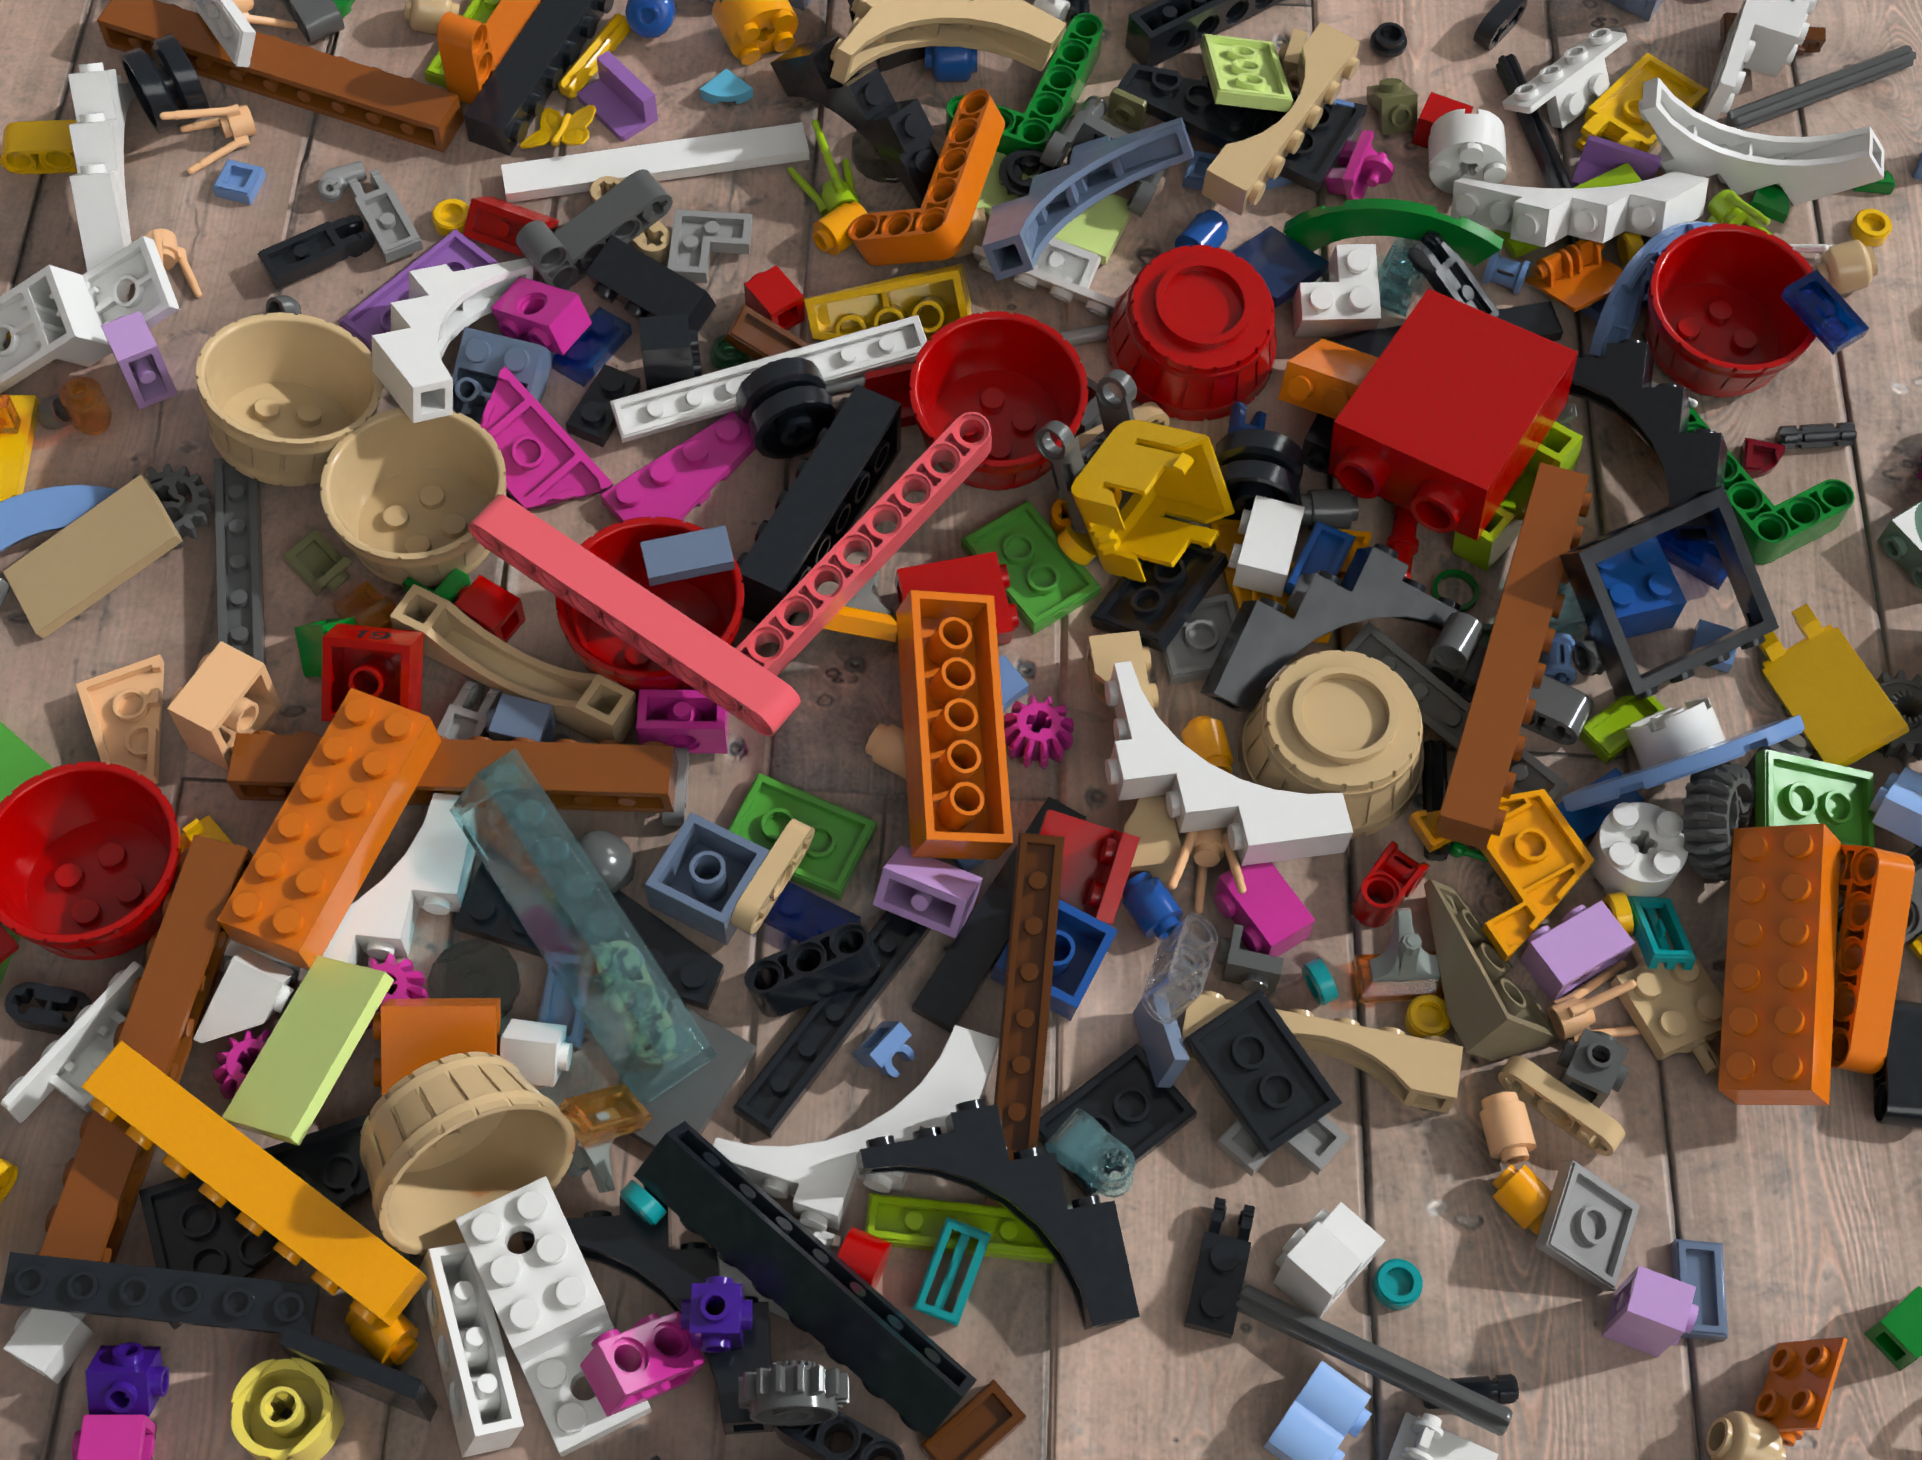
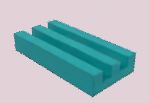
M1628 896L1633 914L1634 935L1648 969H1657L1659 962H1663L1665 969L1674 970L1676 964L1680 963L1683 970H1692L1696 957L1671 898ZM1654 908H1658L1662 920L1658 919ZM1666 931L1671 940L1674 950H1671L1669 946V943L1665 936Z
M946 1217L912 1309L958 1326L991 1233ZM955 1230L960 1232L961 1235L935 1305L931 1306L925 1302L951 1232ZM970 1237L978 1239L979 1242L953 1312L949 1313L943 1309Z

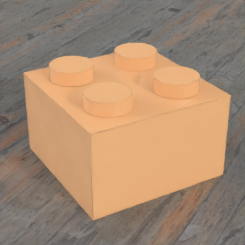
M220 641L211 653L206 654L201 659L197 671L188 683L174 693L167 710L188 750L229 771L236 733L252 734L256 730H264L283 705L265 664Z

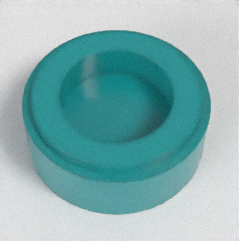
M1315 958L1303 964V978L1317 1003L1326 1005L1338 999L1339 995L1335 982L1322 960Z
M632 1179L620 1191L622 1200L651 1226L656 1225L667 1213L644 1188Z
M1390 1259L1384 1262L1376 1271L1372 1281V1288L1375 1297L1382 1305L1393 1310H1403L1416 1302L1422 1292L1423 1280L1419 1270L1411 1262L1404 1259Z

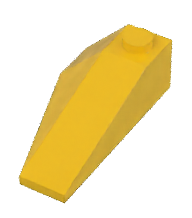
M963 264L926 270L804 299L812 338L819 340H830L919 315L926 338L930 341V337L950 322L951 324L954 323V320L972 314Z

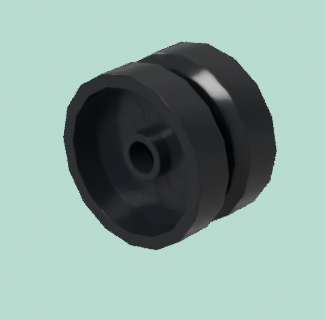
M172 33L151 41V52L155 63L149 54L140 47L119 55L130 85L147 118L158 133L178 126L179 120H162L160 118L162 112L177 111L175 104L179 110L209 108L198 75Z
M801 357L782 358L763 365L753 371L740 384L736 393L737 406L743 420L748 424L749 434L755 448L762 456L772 459L793 458L815 449L819 433L824 427L829 428L835 419L837 408L832 397L826 391V384L819 368L813 361Z
M1248 429L1238 430L1225 435L1216 444L1215 455L1235 511L1234 514L1222 519L1241 521L1244 509L1252 511L1256 495L1299 505L1301 491L1299 484L1303 474L1305 457L1300 446L1289 437L1274 431Z

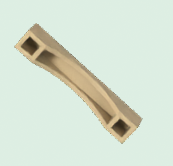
M1320 22L1302 45L1296 70L1299 96L1292 108L1279 122L1264 132L1242 141L1226 144L1206 170L1201 195L1240 216L1250 203L1256 205L1264 194L1266 182L1269 178L1275 180L1282 171L1286 161L1285 157L1288 153L1295 154L1299 149L1306 129L1310 128L1313 130L1322 116L1325 104L1332 105L1340 93L1341 83L1344 79L1350 81L1355 75L1360 64V60L1356 58L1360 41Z
M413 584L390 615L394 629L424 632L423 655L490 688L501 690L503 694L550 704L553 707L556 721L599 742L615 740L622 743L637 721L638 707L634 691L599 674L566 670L527 655L485 630L450 601Z
M1139 631L1088 636L1086 663L1092 694L1108 706L1104 685L1105 681L1111 679L1114 663L1131 661L1141 690L1152 708L1157 709L1159 706L1156 683L1149 684L1147 672L1151 671L1150 649L1148 646L1142 647ZM1114 706L1109 707V709H1110V710L1114 713V715L1116 716ZM1166 795L1139 798L1133 813L1123 827V832L1140 837L1127 881L1145 871H1149L1153 878L1158 877L1162 882L1169 881L1185 842V836L1179 837L1176 817H1169Z
M1213 991L1189 992L1181 1027L1183 1040L1239 1001L1225 999L1223 995ZM1276 1009L1305 1051L1317 1052L1341 1059L1365 1071L1384 1085L1402 1105L1448 1114L1455 1103L1458 1095L1463 1046L1451 1044L1448 1039L1439 1036L1419 1038L1405 1035L1404 1031L1394 1027H1381L1379 1029L1360 1026L1357 1021L1349 1018H1336L1334 1020L1315 1017L1312 1012L1304 1009H1290L1288 1011ZM1185 1045L1190 1059L1189 1062L1198 1063Z

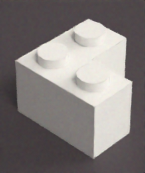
M1376 244L1336 245L1328 264L1329 282L1299 283L1292 299L1294 337H1333L1375 330L1381 320Z
M1342 1202L1331 1213L1323 1208L1307 1226V1233L1302 1228H1299L1282 1248L1284 1252L1275 1262L1280 1267V1270L1273 1283L1305 1312L1318 1318L1325 1314L1372 1261L1385 1242V1239Z

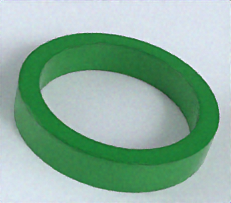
M1450 569L1441 572L1433 582L1431 588L1432 597L1437 600L1438 597H1441L1438 593V584L1442 580L1452 577L1459 578L1467 582L1473 591V598L1468 603L1461 605L1462 609L1460 612L1464 613L1473 608L1479 597L1477 581L1470 574L1462 570Z

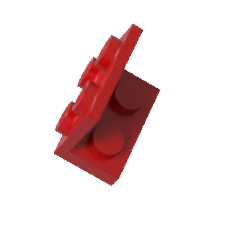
M1047 810L1039 835L1065 837L1059 899L1100 921L1113 924L1140 837L1054 810Z

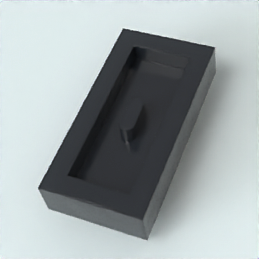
M604 364L566 422L567 433L604 447L617 426L610 401L637 394L641 389L640 378Z

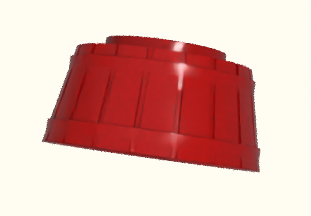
M1728 223L1712 224V226L1706 225L1686 232L1685 235L1682 234L1677 237L1657 259L1649 282L1645 336L1655 362L1678 385L1705 396L1714 395V397L1720 398L1741 396L1764 387L1780 371L1797 361L1815 340L1820 331L1825 310L1824 297H1822V288L1815 272H1812V267L1797 250L1794 251L1793 247L1773 234L1769 235L1766 231L1755 227L1738 226V224Z
M1187 245L1164 252L1152 259L1141 269L1132 285L1121 296L1111 316L1107 329L1108 340L1106 344L1110 365H1113L1112 370L1119 369L1125 371L1132 377L1137 387L1136 401L1141 404L1155 402L1170 418L1174 419L1176 417L1178 420L1204 421V419L1209 421L1229 416L1233 403L1238 401L1246 404V406L1255 399V396H1258L1265 388L1270 379V374H1272L1275 364L1277 338L1274 326L1275 309L1271 293L1264 279L1255 271V268L1240 256L1237 257L1236 254L1218 247L1213 248V246Z
M990 311L983 312V314H971L954 320V323L951 324L950 322L930 337L931 340H927L920 349L915 359L916 364H913L909 383L912 412L927 449L959 416L968 412H977L985 416L989 421L992 447L987 458L965 479L964 484L979 489L1001 491L1023 487L1045 475L1051 470L1049 460L1042 456L1036 447V432L1049 421L1057 420L1068 426L1075 436L1088 402L1087 375L1083 363H1080L1081 359L1076 350L1054 328L1043 322L1040 323L1037 319L1018 313L1009 314V312ZM969 432L962 439L967 443H975L981 440L983 436L978 432ZM1050 432L1052 441L1058 447L1063 448L1062 442L1057 435ZM943 461L938 463L945 472H949L954 468V465L950 462Z
M636 517L623 520V523L620 524L617 522L607 526L580 544L733 647L734 637L742 620L745 596L744 583H742L743 578L735 558V569L649 586L640 542L704 530L703 528L687 521L684 523L682 520L670 517ZM555 595L559 625L569 646L578 658L583 661L589 673L599 674L634 691L637 702L639 689L695 690Z
M95 761L76 762L75 765L70 763L54 767L42 772V775H35L15 788L10 796L7 795L0 802V922L21 938L38 944L46 951L57 956L73 960L108 959L127 953L147 942L153 934L159 931L164 918L162 915L164 899L169 891H174L179 877L178 863L182 849L180 829L172 806L166 796L162 795V791L151 780L142 774L139 776L132 769L113 763L107 765L106 762Z

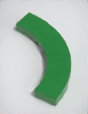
M1383 198L1345 200L1344 205L1328 208L1324 205L1314 207L1286 221L1283 233L1313 252L1330 243L1361 236H1392L1420 241L1427 231L1430 232L1432 230L1440 233L1452 250L1456 251L1462 259L1473 266L1499 252L1504 239L1489 229L1463 216H1460L1458 220L1437 213V207Z

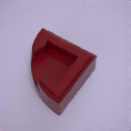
M1745 438L1741 445L1740 465L1752 479L1767 475L1778 465L1786 446Z

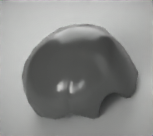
M591 830L584 833L571 845L563 857V867L567 875L577 886L586 892H591L597 887L605 886L609 888L608 894L612 895L617 890L629 885L634 877L636 860L628 844L620 837L606 831Z

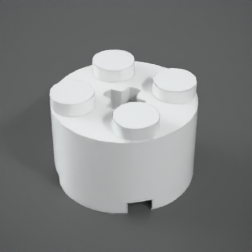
M1457 109L1442 115L1433 123L1428 140L1429 177L1434 185L1444 192L1453 194L1454 181L1462 177L1496 184L1505 180L1507 176L1506 137L1504 125L1496 115L1478 109V114H1465V109Z
M1709 697L1685 702L1686 710H1684V707L1664 709L1630 725L1631 727L1625 729L1641 769L1726 740Z
M1622 802L1617 804L1606 816L1589 845L1588 851L1595 859L1592 866L1588 869L1592 879L1595 877L1604 887L1603 892L1606 894L1623 891L1627 897H1657L1670 887L1687 860L1688 851H1685L1683 848L1685 838L1684 834L1681 833L1683 830V820L1677 813L1666 811L1650 803Z

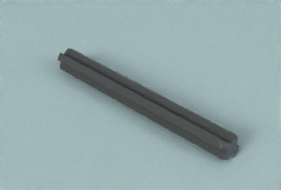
M1904 45L1729 110L1725 123L1730 127L1742 130L1913 65L1914 59L1917 58L1916 52L1912 51L1911 46Z
M1245 1285L1238 1294L1240 1300L1236 1302L1239 1312L1498 1436H1503L1507 1431L1513 1414L1510 1408L1251 1285Z

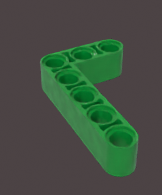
M1081 13L1073 17L1025 113L996 105L1005 120V128L997 147V152L1005 155L1020 149H1037L1044 152L1054 132H1060L1070 117L1100 56L1103 23L1098 16L1091 13ZM965 95L955 96L947 103L946 137L958 104Z
M1690 407L1687 433H1692L1693 430L1700 428L1710 429L1696 411ZM1727 451L1724 488L1755 564L1765 565L1835 530L1854 502V492L1847 483L1838 479H1829L1774 506L1732 454Z

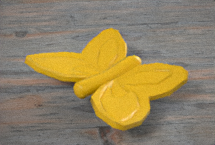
M587 105L577 110L573 115L566 113L563 117L559 111L545 108L541 114L540 130L526 138L519 145L520 148H533L545 145L548 142H551V145L554 147H558L560 142L569 146L584 144L589 139L590 132L587 127L593 121L596 112L595 106Z

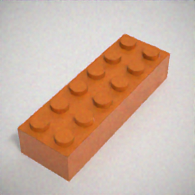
M910 590L897 609L896 617L911 857L997 860L1013 844L994 596Z
M350 688L217 918L219 924L233 941L305 970L310 969L317 956H323L442 741L429 716Z
M1824 823L1734 828L1718 1090L1737 1105L1829 1106L1841 842Z

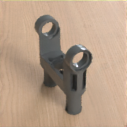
M1090 96L1085 100L1080 111L1070 115L1060 132H1054L1042 154L1040 162L1052 169L1055 167L1059 168L1071 148L1073 149V146L1107 135L1112 140L1128 135V133L1102 120L1108 110L1107 103L1104 99H1101L1096 107L1094 104L1099 96ZM1166 168L1134 182L1137 186L1127 203L1130 212L1142 217Z
M1119 369L1110 371L1098 382V392L1095 395L1104 431L1080 450L1078 437L1074 438L1068 426L1057 420L1049 421L1035 434L1036 447L1042 456L1050 462L1057 494L1067 504L1071 528L1075 533H1086L1087 529L1071 492L1074 480L1116 426L1124 421L1135 420L1131 402L1136 398L1137 387L1132 377ZM1109 382L1119 387L1123 399L1114 395L1110 389ZM1050 432L1057 435L1062 442L1063 448L1058 447L1052 441Z

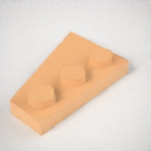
M160 654L75 684L101 762H106L107 765L113 763L125 766L136 771L139 776L142 774L154 784H157L159 781L165 664Z

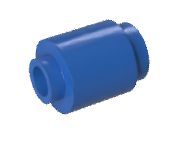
M1214 210L1198 213L1175 239V248L1187 245L1213 246V248H1219L1227 238L1228 222L1219 212Z
M1145 871L1126 882L1122 894L1124 897L1122 903L1146 938L1157 936L1159 940H1163L1180 928L1181 923L1179 920L1183 916V911L1158 877L1153 878L1149 871Z

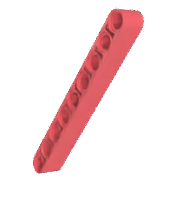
M968 412L959 416L735 649L778 676L987 458L991 452L992 437L991 427L986 417L977 412ZM969 432H978L983 436L981 440L975 443H967L962 439ZM943 461L954 465V468L947 473H938L933 469L936 464ZM914 491H919L926 495L921 502L915 504L904 500L907 494ZM884 521H891L897 525L895 530L887 534L879 533L875 529ZM856 551H862L868 555L866 560L860 564H850L846 561L847 557ZM831 581L838 584L837 590L830 595H821L817 592L819 586L824 582ZM805 612L809 615V618L804 624L800 626L788 624V619L792 614ZM773 642L779 645L777 653L773 656L762 657L758 655L759 649L765 643Z
M498 494L468 524V529L472 536L487 550L762 735L773 736L800 705L799 695L785 681L507 496Z

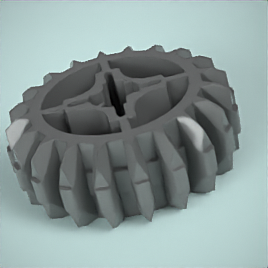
M1725 762L1691 774L1690 782L1685 787L1686 798L1682 800L1684 812L1681 816L1683 819V830L1681 833L1684 834L1685 838L1683 848L1685 851H1688L1687 860L1692 865L1695 874L1701 875L1702 878L1712 879V881L1731 880L1734 828L1755 827V783L1750 778L1748 770L1744 769L1741 764Z

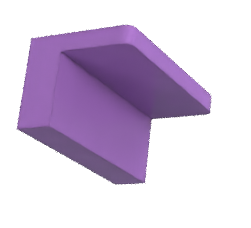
M606 51L598 56L596 59L599 79L577 92L578 101L583 106L594 105L596 108L594 116L620 141L624 142L658 121L655 94L611 52Z
M1589 135L1571 182L1576 187L1627 162L1642 181L1655 178L1662 158L1594 135Z

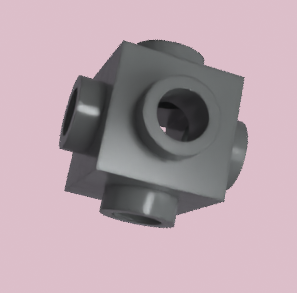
M1585 1028L1576 1042L1570 1039L1567 1040L1559 1056L1557 1064L1564 1067L1559 1081L1600 1108L1610 1095L1611 1090L1619 1092L1625 1081L1629 1067L1622 1063L1629 1048L1619 1044L1613 1036L1605 1032L1591 1031Z

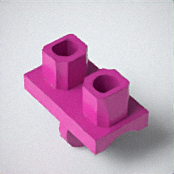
M1362 130L1358 141H1348L1337 160L1339 167L1347 168H1332L1326 177L1327 188L1330 194L1346 195L1347 200L1363 199L1368 186L1376 187L1377 184H1385L1391 180L1394 166L1388 160L1386 153H1377L1371 145L1374 137L1373 131Z

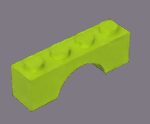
M1555 421L1479 539L1475 541L1455 531L1452 552L1487 572L1519 535L1540 462L1574 471L1578 464L1584 436Z

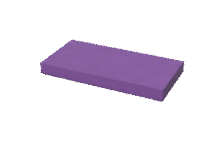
M454 229L340 319V327L350 332L353 337L356 336L372 354V335L391 332V302L409 299V271L447 264L454 272L499 262L458 230Z

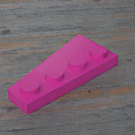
M734 411L730 412L602 493V504L619 523H623V520L651 516V518H655V516L670 517L684 522V518L696 505L701 506L711 496L710 491L720 480L725 481L756 449L749 434V428Z

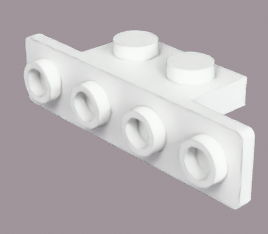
M1608 28L1592 31L1588 38L1576 47L1568 49L1564 56L1552 65L1541 69L1539 74L1528 83L1517 87L1512 95L1502 101L1504 110L1530 114L1546 103L1551 127L1563 129L1584 113L1591 104L1610 88L1605 57L1627 42L1626 33L1611 31Z
M1052 238L1041 252L1034 270L1015 275L1013 279L1020 285L1035 289L1037 284L1050 289L1049 294L1052 297L1063 302L1071 303L1072 298L1086 303L1085 309L1102 317H1106L1108 312L1113 314L1118 303L1116 299L1089 289L1101 261L1100 255L1056 238ZM974 245L972 254L979 261L978 267L993 274L983 248Z
M134 961L126 969L116 973L110 980L107 990L93 1004L86 1006L79 1012L71 1028L59 1040L53 1041L44 1049L40 1060L25 1076L19 1077L10 1085L6 1096L0 1104L19 1123L24 1122L54 1089H57L88 1113L93 1110L88 1104L94 1096L81 1086L114 1049L113 1039L118 1025L126 1020V1017L123 1015L131 1007V988L138 977H142L144 972L143 966Z

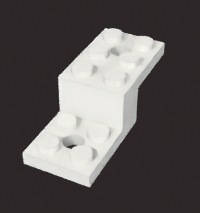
M1744 0L1729 29L1702 115L1717 121L1721 112L1725 114L1729 112L1735 94L1738 95L1746 76L1743 68L1777 77L1784 64L1790 66L1798 45L1801 46L1805 40L1810 26L1806 19L1808 14H1812L1817 0Z
M145 236L140 237L83 275L48 265L0 296V394L55 359L90 367L111 354L112 350L101 325L114 321L119 317L141 311L150 329L180 310L154 239ZM134 283L136 288L135 295L128 302L126 296L129 293L130 285ZM10 331L11 343L5 350L3 344L7 339V333Z
M546 1176L455 1219L561 1457L652 1412L648 1401H645L607 1417L596 1396L586 1401L579 1400L573 1396L574 1384L579 1378L585 1376L580 1364L593 1349L591 1343L601 1334L614 1329V1326ZM526 1231L533 1234L535 1237L534 1244L526 1253L514 1254L508 1250V1242L515 1233ZM617 1364L620 1369L624 1370L621 1365Z

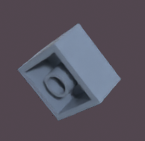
M691 812L645 883L649 907L728 945L737 930V927L731 925V917L735 906L767 857L769 850Z

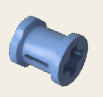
M1497 252L1490 257L1481 283L1487 285L1489 282L1510 288L1513 290V294L1519 295L1531 262L1525 260L1523 263L1502 257ZM1498 269L1512 273L1514 276L1500 272Z
M1555 632L1549 654L1541 652V663L1546 664L1544 675L1566 685H1571L1577 679L1576 669L1572 667L1571 652L1575 648V640L1572 639L1571 635Z

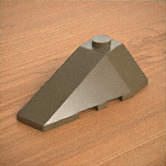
M1429 879L1424 883L1447 1015L1456 1031L1454 1038L1459 1046H1463V1051L1469 1055L1474 1054L1495 1061L1552 1044L1559 1039L1532 992L1526 990L1524 993H1521L1507 974L1513 969L1510 962H1504L1498 952L1483 941L1486 937L1482 930L1483 925L1458 891L1433 879Z

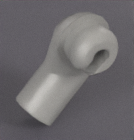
M362 161L326 170L317 187L319 197L324 202L334 203L342 197L348 187L347 180L354 177L357 181L367 179Z

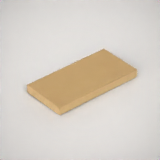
M140 474L9 566L3 573L34 632L45 639L183 542L149 480Z

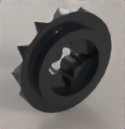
M1020 149L1010 153L1003 159L999 168L1000 185L1006 187L1008 195L1017 194L1019 197L1029 195L1032 178L1022 180L1023 173L1030 176L1033 173L1038 175L1054 170L1040 162L1043 151Z

